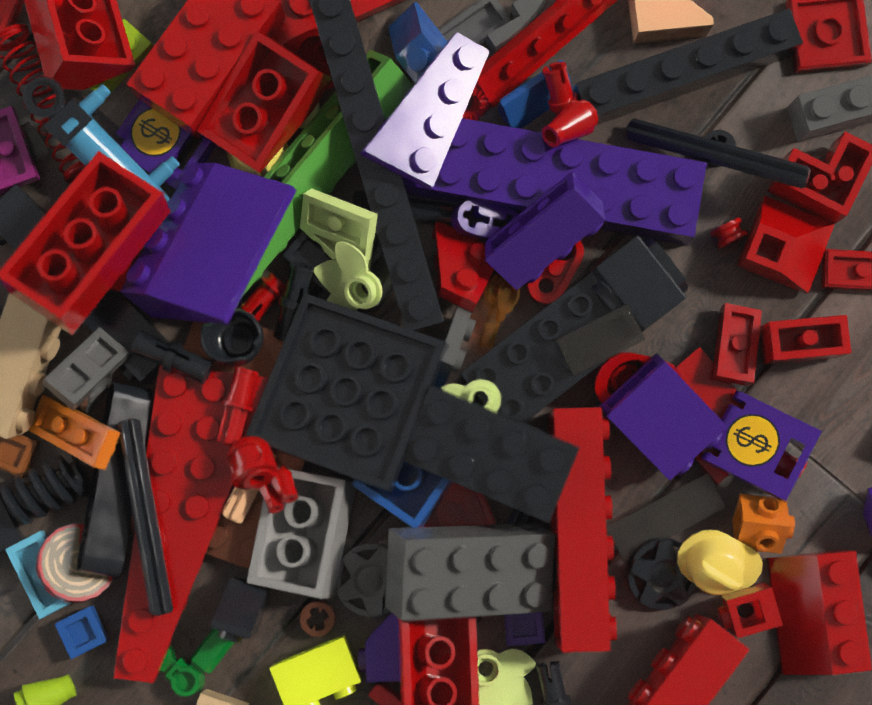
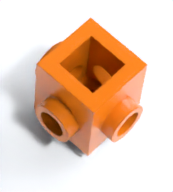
M740 494L732 518L733 535L735 539L751 546L756 551L782 554L786 539L793 537L795 519L793 515H789L787 501L785 503L769 496Z

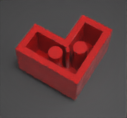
M845 131L832 142L823 162L793 148L783 159L803 164L810 168L811 173L805 188H798L772 180L767 192L819 218L836 224L847 217L872 166V144Z

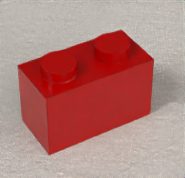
M847 315L770 321L760 326L763 365L833 359L852 353Z

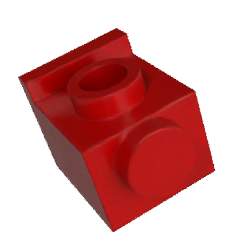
M764 582L721 596L723 606L717 607L720 623L724 630L730 629L737 639L783 626L772 587ZM749 603L751 607L750 612L745 616L739 615V606Z

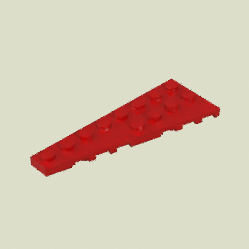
M159 365L146 457L173 610L168 614L152 616L150 614L135 530L114 678L148 683L156 681L173 640L172 637L189 600L188 597L196 577L203 565L210 542L221 520L222 510L233 490L232 471L228 463V451L231 446L220 444L216 438L225 405H222V400H227L234 373L212 370L205 384H201L199 381L176 371L171 373L163 371L162 365ZM258 376L250 402V407L253 410L247 414L242 437H245L269 377Z

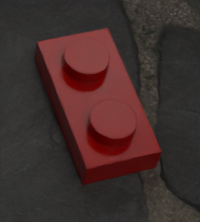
M729 303L721 306L712 379L744 386H750L754 383L762 310Z

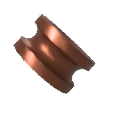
M316 600L310 602L303 608L300 614L301 627L310 636H324L331 631L335 624V611L325 601ZM318 607L319 613L323 609L327 612L328 618L324 620L325 627L323 629H316L317 624L313 628L309 625L307 620L312 616V608Z

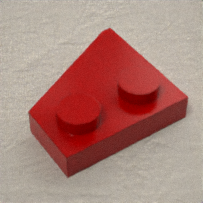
M436 222L432 231V239H435L436 243L434 262L435 269L439 275L436 281L438 296L473 313L495 270L485 261V243L475 238L463 236L447 224Z

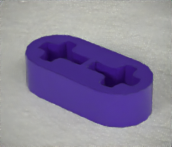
M470 199L458 204L453 209L451 223L459 234L487 241L502 229L501 227L493 226V222L498 223L507 219V225L519 213L509 208ZM472 209V216L483 219V223L477 222L468 226L469 221L463 218V213Z

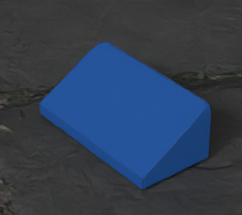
M543 72L500 99L498 113L508 127L521 129L550 109L548 101L551 97Z

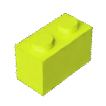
M345 634L278 661L269 668L284 705H321L319 699L334 694L335 699H340L356 692L355 684L360 683L362 680V675L359 673L357 662Z

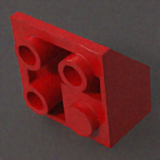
M764 196L736 266L808 294L835 224Z

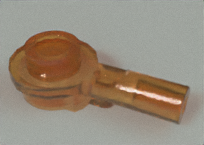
M499 273L488 281L485 288V301L489 306V310L478 345L489 349L494 347L500 322L504 321L506 313L512 312L520 297V288L516 290Z

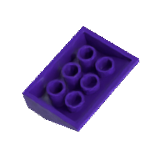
M190 163L189 167L182 173L180 177L181 182L172 198L167 202L171 211L170 214L146 242L138 260L129 269L126 276L127 280L120 293L151 317L228 324L297 190L291 185L218 163Z

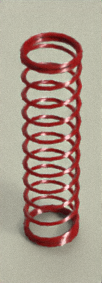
M14 24L0 30V51L12 49L6 56L0 55V58L4 59L2 68L11 72L9 81L13 84H18L16 93L23 97V94L20 92L21 85L31 82L32 80H26L36 73L43 71L41 67L32 71L20 82L13 80L14 72L28 70L40 63L39 58L33 64L19 68L27 61L39 57V54H34L20 61L13 69L6 67L5 62L7 59L22 57L33 51L36 47L34 41L23 43L30 34L28 27L24 24ZM23 32V34H21L15 40L6 44H2L11 36ZM33 44V46L28 50L20 54L10 56L18 49ZM45 85L38 86V87L34 90V92H36L38 89L44 87ZM47 88L41 92L34 93L33 97L43 95L53 89ZM50 95L37 105L44 108L53 106L55 101L44 106L42 105L55 98L56 95ZM31 113V120L40 123L38 133L47 136L45 146L54 149L52 159L61 162L59 172L63 174L65 182L72 183L78 175H71L81 173L84 169L83 167L86 166L81 161H78L64 171L63 165L67 161L78 158L73 153H70L63 159L57 158L55 154L58 149L65 148L66 146H63L61 143L57 146L48 144L49 138L53 135L42 132L41 127L50 119L45 117L43 120H36L34 114Z

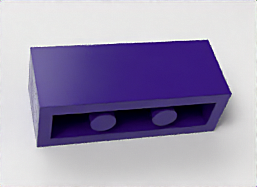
M572 171L485 242V261L511 286L518 290L525 283H532L537 280L543 273L544 268L555 260L565 258L577 242L585 236L590 237L601 228L606 220L603 202Z

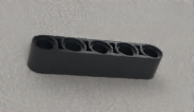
M112 382L106 398L102 423L118 431V422L133 418L139 419L145 445L152 405V390ZM120 438L117 440L115 451L110 457L106 470L96 467L93 470L77 559V571L80 573L118 578L123 568L132 519V507Z

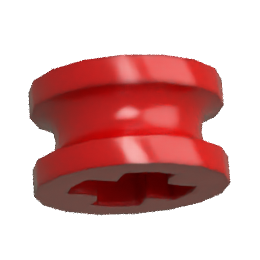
M741 217L731 220L710 232L711 237L718 239V244L716 245L718 250L749 235L748 231L743 230L740 226L742 222Z

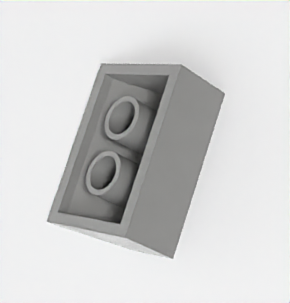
M290 470L298 493V499L292 503H284L285 508L281 512L274 514L269 513L265 500H263L247 583L320 599L334 598L356 488L351 485L353 483L351 481Z

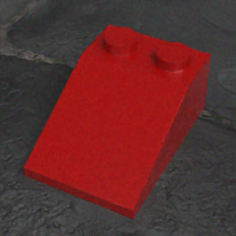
M255 31L201 122L197 132L255 171L261 173L313 112L330 84L332 77L274 39Z

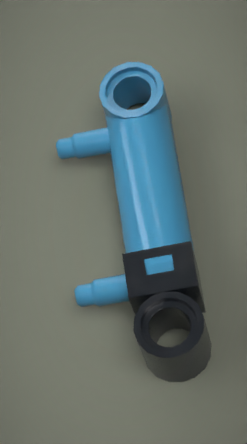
M47 76L37 77L27 84L23 93L26 108L35 116L48 117L50 120L44 127L85 166L100 151L162 191L167 202L171 199L168 193L162 190L160 186L174 173V170L180 163L172 156L167 161L162 162L148 175L93 119L91 114L104 103L111 93L105 85H101L96 90H93L80 103L74 97L67 103L65 101L64 88L54 78ZM45 85L53 89L56 95L53 106L44 108L36 104L33 94L38 86Z

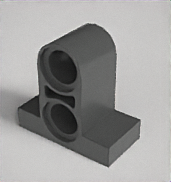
M99 327L44 378L43 385L73 411L79 407L88 414L108 394L113 372L128 359L129 351Z

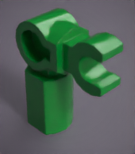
M213 628L191 655V664L183 658L177 659L175 650L170 645L160 671L165 674L164 679L171 684L176 694L185 697L196 694L205 685L204 674L212 673L235 642L219 637L220 630Z

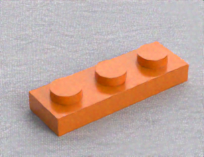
M42 395L35 412L34 421L28 429L30 432L92 467L106 470L120 436V432L76 409L73 411L65 403L46 395Z

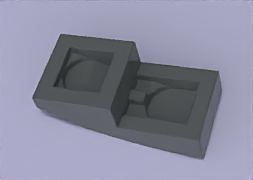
M516 0L512 3L510 11L512 20L487 34L486 47L490 50L491 56L539 16L546 0Z

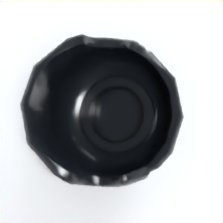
M235 309L228 324H203L200 335V345L206 355L224 367H241L251 362L260 352L264 340L263 328L255 316L242 309Z

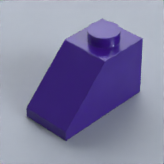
M392 612L368 636L365 641V648L358 649L359 673L366 672V683L401 681L399 618Z

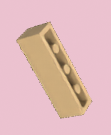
M10 293L0 318V436L6 439L24 434L31 427L35 418L33 408L37 396L45 389L43 383L44 378L47 377L45 375L50 360L55 357L60 346L58 336L61 327Z

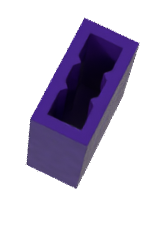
M657 353L600 405L606 416L669 480L676 475L684 474L692 466L694 458L701 451L709 449L719 442L722 432L727 428L726 424Z

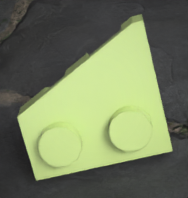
M315 189L305 192L302 201L300 228L313 241L318 242L331 259H336L335 245L337 242L352 244L363 253L368 269L371 271L378 214Z

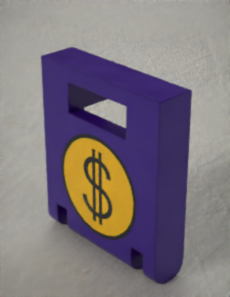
M141 100L137 101L115 133L124 140L123 144L120 145L122 149L148 174L152 173L162 162L167 161L170 157L173 156L177 159L192 137L190 133ZM202 134L198 139L202 143L183 171L176 168L174 173L164 182L165 185L175 191L181 182L180 177L182 173L189 167L190 163H205L217 146V144Z
M736 390L732 398L745 406L743 409L732 404L727 406L721 418L727 428L722 432L719 442L711 447L720 452L719 456L716 457L704 451L700 459L786 503L822 431ZM791 440V443L804 449L792 473L786 479L774 473Z

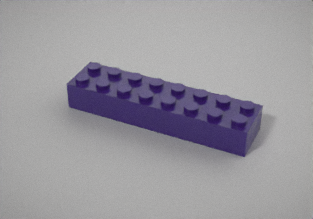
M461 118L434 186L427 190L403 176L402 179L407 195L456 204L470 199L479 200L512 209L520 214L573 171L603 202L606 220L599 230L632 236L639 235V237L687 245L695 237L707 162L580 139L562 143L557 147H551L544 141L541 132Z

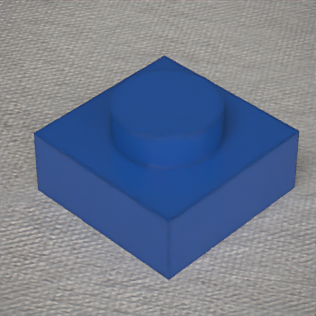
M94 605L55 623L70 659L110 641Z

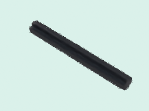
M631 119L626 129V136L630 141L794 187L805 188L810 178L811 171L806 165L639 119Z
M133 418L118 422L117 426L118 432H120L119 438L149 610L152 616H160L172 612L173 605L141 422L139 419Z

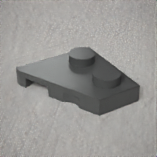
M458 305L451 317L443 341L448 343L449 347L441 360V368L434 383V386L439 388L445 385L451 371L459 372L466 351L460 349L462 340L469 342L476 324V320L470 318L472 312Z

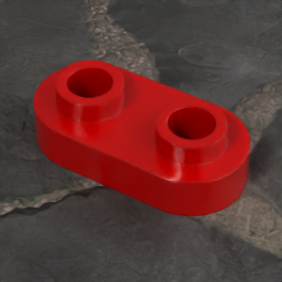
M581 241L573 246L570 252V259L553 261L544 268L543 273L537 280L532 283L527 282L528 295L535 303L545 306L550 305L564 294L584 257V246ZM541 281H549L552 284V291L549 293L541 292L539 289Z

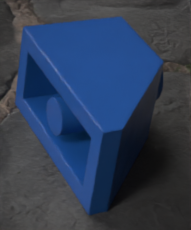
M414 2L388 28L395 58L416 83L447 40L421 6Z

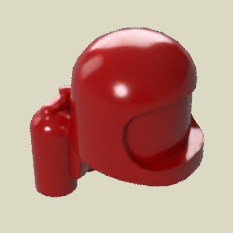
M246 436L237 440L230 447L228 463L232 471L231 480L236 488L259 489L264 497L269 513L272 514L281 512L285 508L284 503H292L298 499L292 473L284 466L278 469L272 449L267 441L259 436Z

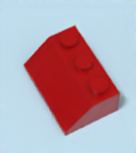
M24 0L44 76L54 78L60 82L64 89L85 90L129 72L136 66L117 0Z
M841 549L768 557L770 586L772 587L783 626L776 627L782 674L837 675L872 671L856 551Z
M476 616L405 621L399 619L401 705H479Z

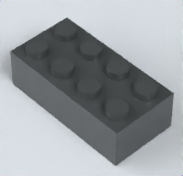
M536 523L389 528L385 607L401 621L551 612L555 534Z

